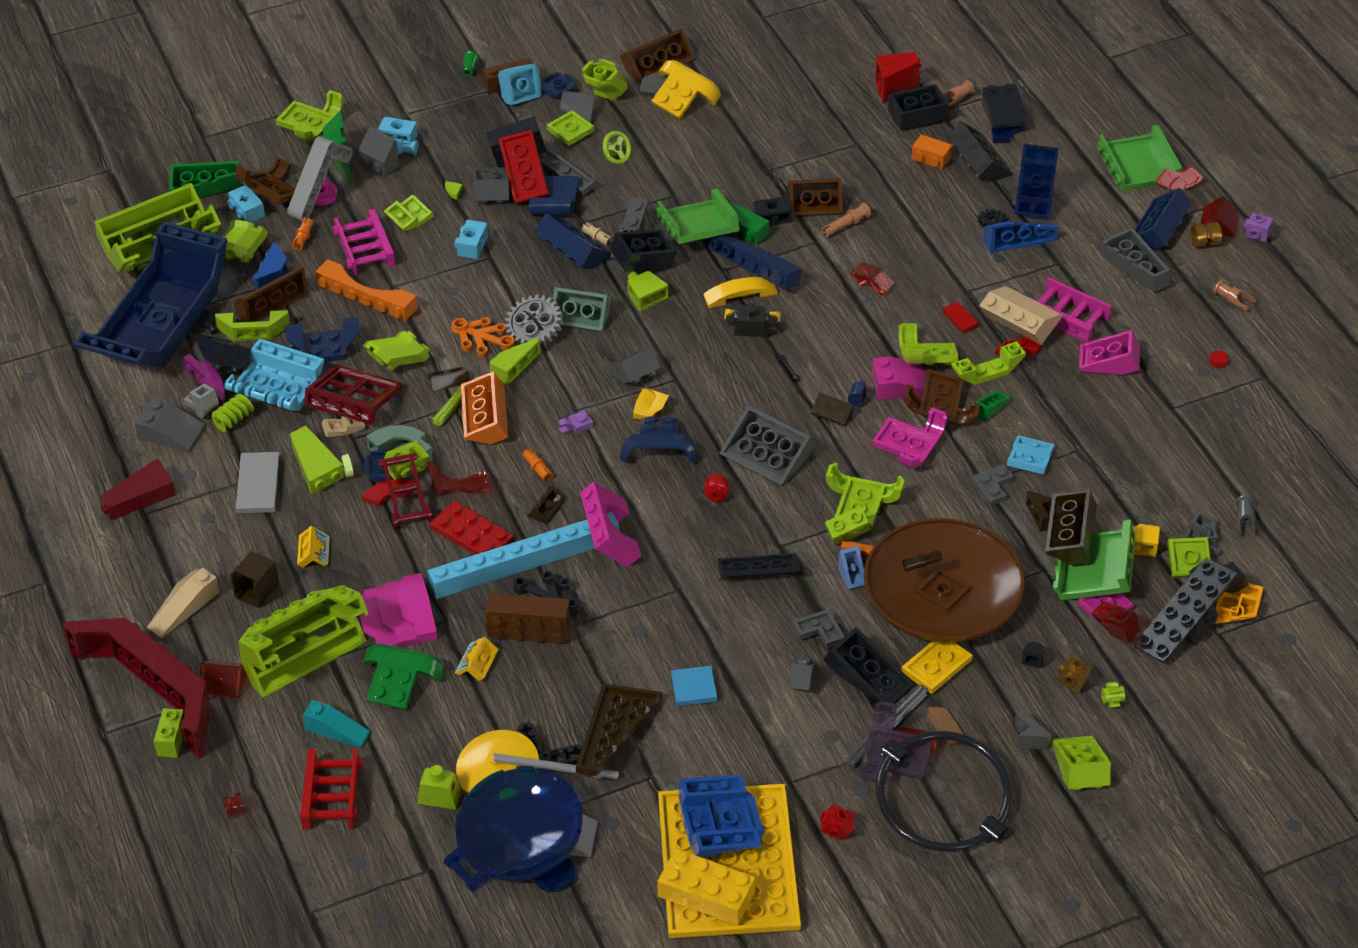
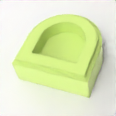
M349 454L342 455L341 459L345 477H353V468Z

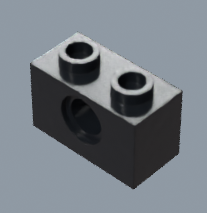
M787 196L753 201V213L768 220L769 226L792 223V207Z

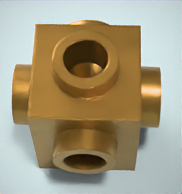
M1070 656L1067 663L1063 661L1057 672L1061 674L1057 681L1066 687L1080 692L1092 667Z

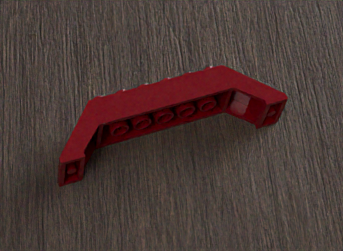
M127 618L66 621L62 624L68 650L81 661L85 658H114L175 709L184 710V719L180 724L185 746L199 759L203 757L210 715V696L206 689L207 683L202 676H197L193 673L188 665H183L176 655H171L167 652L162 644L156 643L149 633L145 634L135 622L132 623Z

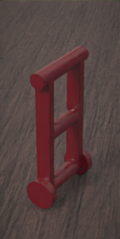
M416 452L378 460L379 468H384L394 513H391L394 529L398 528L400 523L427 518L428 521H432L431 509L429 505L425 506L414 460H417ZM410 462L415 482L393 487L388 466ZM417 490L422 511L399 515L395 494Z

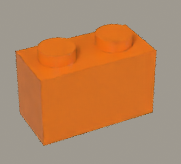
M921 134L912 146L911 159L943 170L951 159L952 145Z

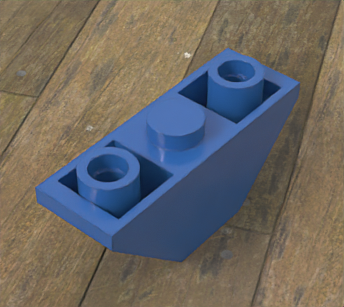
M273 243L270 249L267 250L265 259L261 261L259 270L253 276V283L256 289L289 272L287 258L276 243Z

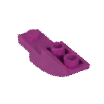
M190 354L185 356L184 369L186 373L192 375L200 385L205 383L215 389L219 407L223 406L226 403L223 382L216 369L211 367V364L207 361L200 363Z

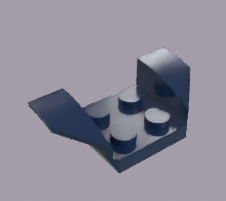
M343 318V329L308 334H303L302 323L285 325L286 338L299 351L323 358L324 362L345 360L348 352L347 348L360 333L359 318Z

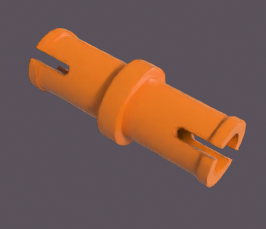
M304 218L300 228L297 229L296 237L292 243V247L295 250H302L305 241L309 238V232L314 224L312 219L307 218L306 220Z
M529 448V451L526 449L522 457L531 465L532 471L537 472L544 482L551 480L553 473L545 466L544 460L539 458L531 448Z

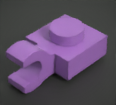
M585 410L568 416V419L563 418L559 420V424L562 426L559 427L561 434H566L572 430L579 433L593 428V421Z

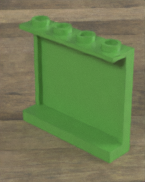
M1153 125L1151 134L1107 142L1103 134H1100L1099 142H1097L1098 152H1101L1104 163H1107L1109 172L1114 176L1115 184L1119 186L1121 191L1158 185L1154 181L1165 168L1173 172L1182 171V166L1159 125Z
M718 189L711 190L712 200L666 209L661 201H657V217L661 219L662 224L666 226L667 232L671 233V237L678 244L740 231L738 214Z
M1131 520L1123 521L1122 530L1093 533L1090 563L1070 565L1057 559L1058 565L1055 566L1056 581H1053V589L1058 594L1060 600L1130 592L1136 531Z

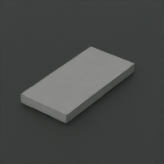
M279 452L241 453L236 514L275 512Z

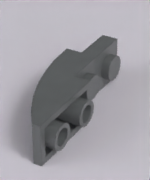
M631 196L623 224L620 225L618 233L642 231L645 223L644 217L649 204L647 199ZM611 253L610 257L616 259L614 255Z

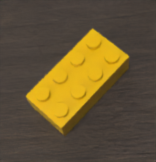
M675 848L657 881L658 897L738 926L755 894L756 877Z

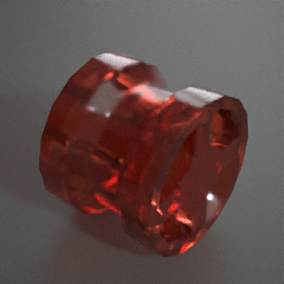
M239 792L235 793L232 797H222L228 818L232 817L235 813H245Z

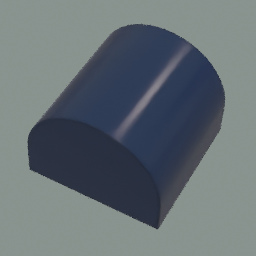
M856 381L852 384L848 395V402L853 406L862 408L867 397L865 381Z

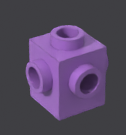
M1252 213L1250 219H1246L1244 229H1246L1245 237L1266 242L1271 232L1273 218Z

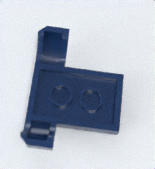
M652 416L641 418L640 433L627 437L622 443L620 460L623 462H627L629 453L637 448L682 449L687 453L690 463L696 461L697 457L695 443L688 436L678 434V418L670 416L664 418Z

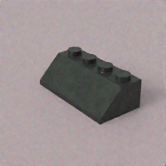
M960 121L947 135L951 140L950 144L959 150L958 154L964 160H967L966 165L975 171L974 175L979 180L984 179L987 182H992L1013 174L982 133L963 121Z

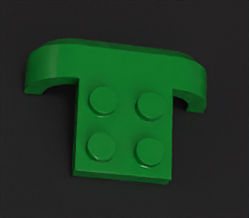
M373 644L367 648L363 664L367 666H372V663L377 664L366 700L369 703L407 711L418 673L427 675L434 681L441 682L445 667L440 659L426 653L386 644Z

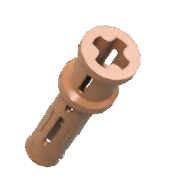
M861 203L858 208L850 209L845 216L822 227V234L827 238L848 225L858 224L859 220L871 216L870 208L866 203Z

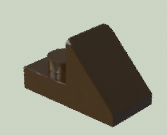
M1027 491L1026 506L1040 532L1048 530L1052 498L1033 491Z

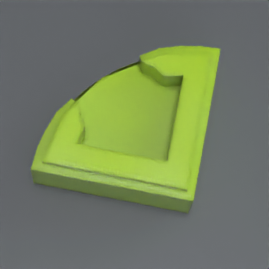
M446 181V192L451 198L457 200L463 189L462 184Z

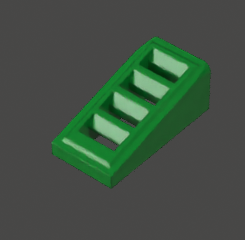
M996 390L974 401V403L980 404L977 417L983 421L990 419L1010 403L1012 398Z

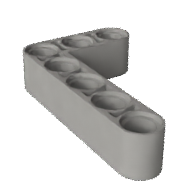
M321 136L315 139L287 211L289 216L303 221L304 218L307 220L310 217L332 158L348 163L353 155L351 148Z

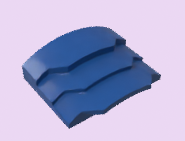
M742 775L680 779L678 793L686 835L695 856L711 857L718 856V853L761 848L760 838L765 832L759 818L755 797L746 791Z

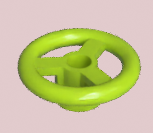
M611 131L605 136L603 152L607 160L613 164L620 165L629 159L631 144L624 133ZM618 136L617 141L609 142L611 137ZM623 140L626 144L625 155L622 152L621 146ZM618 155L620 159H614L612 156Z

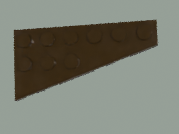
M603 683L576 765V773L597 776L663 699V692Z

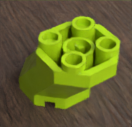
M604 59L598 60V63L589 61L582 68L585 83L593 88L594 94L609 100H616L617 97L627 90L626 79L622 73L617 71L613 62Z
M231 221L228 230L222 236L227 238L228 241L224 259L233 261L236 258L240 262L248 264L252 260L254 252L266 239L268 230L259 225L256 228L253 226V223L246 221Z
M400 331L395 337L369 340L362 346L364 349H368L366 352L382 366L387 364L388 367L386 369L389 371H393L398 365L424 362L430 357L428 354L430 349L423 343L419 344L416 341L417 337L410 331Z

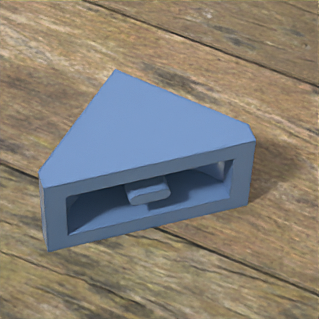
M859 546L839 550L838 570L847 589L864 585V568Z

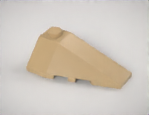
M204 568L190 572L175 585L147 626V630L158 638L163 639L220 593L217 577Z

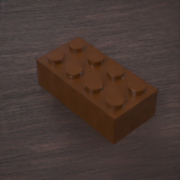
M489 593L485 611L488 638L568 644L571 627L569 599Z

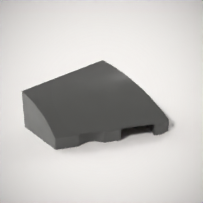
M563 91L560 112L566 114L573 110L591 123L596 94Z
M1197 510L1182 538L1208 537L1210 555L1217 556L1220 552V548H1217L1216 545L1218 535L1215 531V519Z

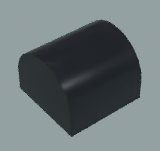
M1039 642L1027 643L1023 649L1022 664L1042 668L1044 646Z

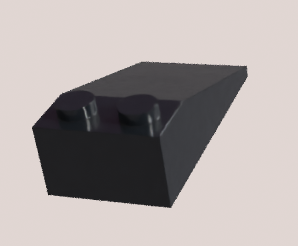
M857 627L833 646L823 659L837 675L886 710L914 685Z

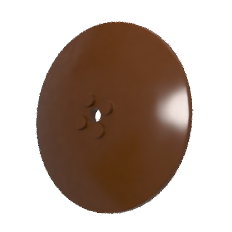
M931 518L904 524L887 533L876 543L869 553L864 567V587L869 602L875 611L896 629L924 640L960 642L987 635L1001 627L1013 616L1022 600L1024 572L1013 549L993 532L962 520ZM940 550L943 558L940 562L927 565L924 569L921 567L908 572L904 571L902 560L918 556L919 553L926 554ZM939 589H946L947 592H940Z

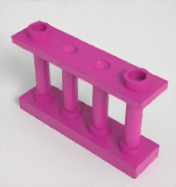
M375 209L368 210L369 217L366 220L342 226L338 218H334L335 225L332 226L334 236H338L347 258V268L352 270L354 276L357 275L356 266L375 261H386L388 268L395 266L393 250ZM364 227L372 228L368 232L347 237L344 235V232ZM369 238L376 239V242L352 248L348 245V243ZM374 249L381 250L378 254L357 259L353 257V254Z
M1050 277L1046 281V293L1038 301L1035 300L1062 314V318L1054 327L1055 329L1086 343L1092 339L1093 324L1100 317L1106 320L1110 319L1112 305ZM1052 296L1061 299L1054 308L1046 305V302ZM1068 303L1077 306L1070 315L1061 312ZM1084 310L1093 314L1086 322L1077 319Z

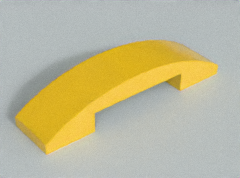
M747 277L717 285L705 292L704 298L708 308L726 305V299L759 293L761 298L776 295L778 291L775 284L762 277Z

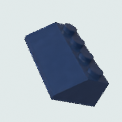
M1180 187L1158 196L1152 200L1134 230L1152 250L1162 249L1168 245V240L1175 234V229L1182 223V218L1188 213L1192 203Z
M545 213L535 230L541 235L540 238L547 243L550 241L554 249L562 250L564 252L563 255L571 260L575 259V264L581 268H585V266L594 268L611 256L610 251L559 217Z

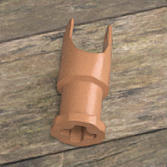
M966 80L962 85L951 88L943 93V95L951 99L952 102L948 103L950 107L961 101L966 95H972L975 90L973 84Z
M1219 280L1213 290L1215 295L1223 296L1226 298V301L1244 311L1249 309L1246 305L1240 303L1239 300L1246 299L1252 303L1256 302L1252 296L1242 290L1225 284L1224 280Z

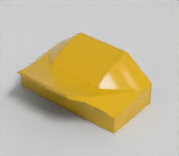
M643 388L636 401L633 418L641 420V418L648 416L654 417L657 411L663 409L669 395L649 388Z

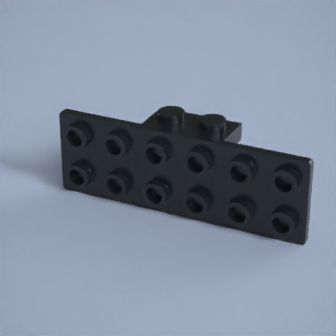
M1205 558L1133 644L1134 648L1162 663H1166L1186 638L1189 643L1195 645L1204 637L1205 632L1219 617L1214 604L1236 579L1237 573Z

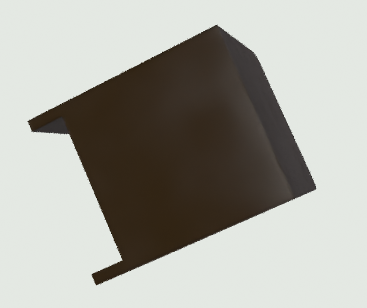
M250 551L230 574L234 597L256 608H259L279 585L276 562L253 551Z

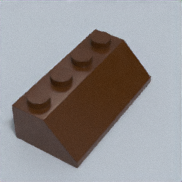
M680 28L620 55L626 71L641 83L644 77L659 71L665 61L675 60L684 64L695 59V56L683 29Z
M300 266L234 301L236 315L243 322H257L270 315V311H277L307 295L304 267Z

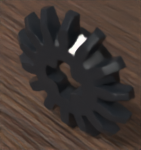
M993 208L992 210L985 209V213L981 211V215L977 216L979 218L977 222L980 223L981 227L1008 222L1007 220H1009V217H1005L1006 213L1002 214L1001 210L996 211Z

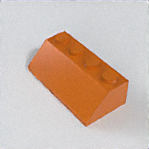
M492 371L461 384L465 440L494 444L508 438L505 388L496 373Z

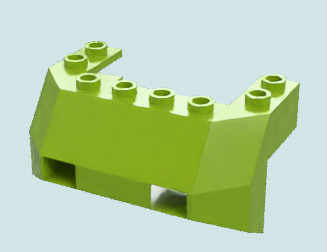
M192 183L94 221L97 237L106 256L118 272L125 273L135 269L139 271L145 269L151 260L156 239L155 233L164 221L170 222L178 219L179 223L176 225L213 235L216 234L221 225L212 205L206 211L204 210ZM165 248L163 261L165 257H175L181 252Z
M344 585L313 591L307 594L306 598L293 601L289 604V607L274 611L272 616L257 620L253 626L247 629L238 641L241 663L250 684L262 698L367 642L357 619V616L360 614L364 616L369 614L361 593Z

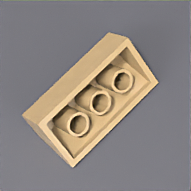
M1007 286L989 291L979 305L987 317L1040 345L1043 344L1062 318V314Z

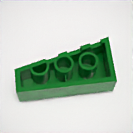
M240 161L170 164L169 192L192 183L198 198L240 188L242 184L236 179V166L240 164Z

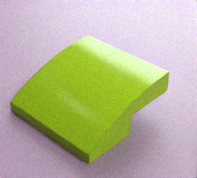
M413 194L401 204L396 201L384 210V213L403 231L414 229L434 217L433 213Z

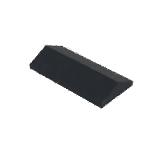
M796 553L718 558L720 579L800 572Z

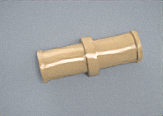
M588 222L586 225H583V233L591 236L594 241L611 247L610 244H612L614 237Z

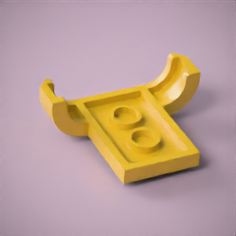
M668 60L665 61L658 71L659 75L662 77L668 75V78L651 102L674 117L681 119L698 93L704 96L708 103L713 106L721 95L717 85L708 78L678 61Z

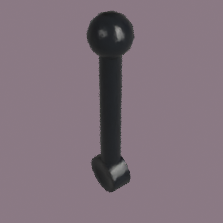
M780 355L778 361L786 366L794 381H799L800 376L795 374L786 362V357Z

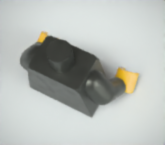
M748 303L747 305H739L737 311L725 309L724 319H726L729 325L734 326L733 336L768 337L769 328L774 327L777 322H780V312L767 313L765 307Z

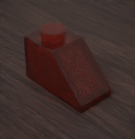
M1103 601L1091 613L1100 625L1112 637L1129 642L1140 631L1136 614L1132 610Z

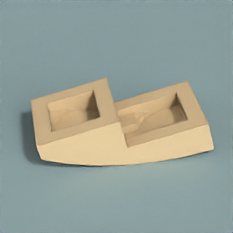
M343 416L341 419H323L322 421L326 437L348 435L365 429L364 422Z

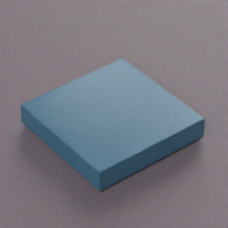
M711 666L671 670L676 706L717 702Z

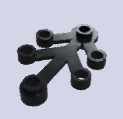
M551 571L542 573V581L546 584L548 592L529 584L528 580L524 577H517L513 581V591L518 595L529 592L538 597L564 599L557 594L553 582L554 574ZM562 578L559 580V589L563 591L565 599H569L570 617L577 616L582 609V604L578 599L573 598L570 590L571 581L568 578Z

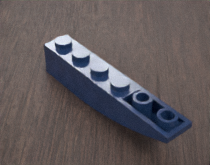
M729 236L709 237L708 249L786 290L800 284L802 269L781 257Z

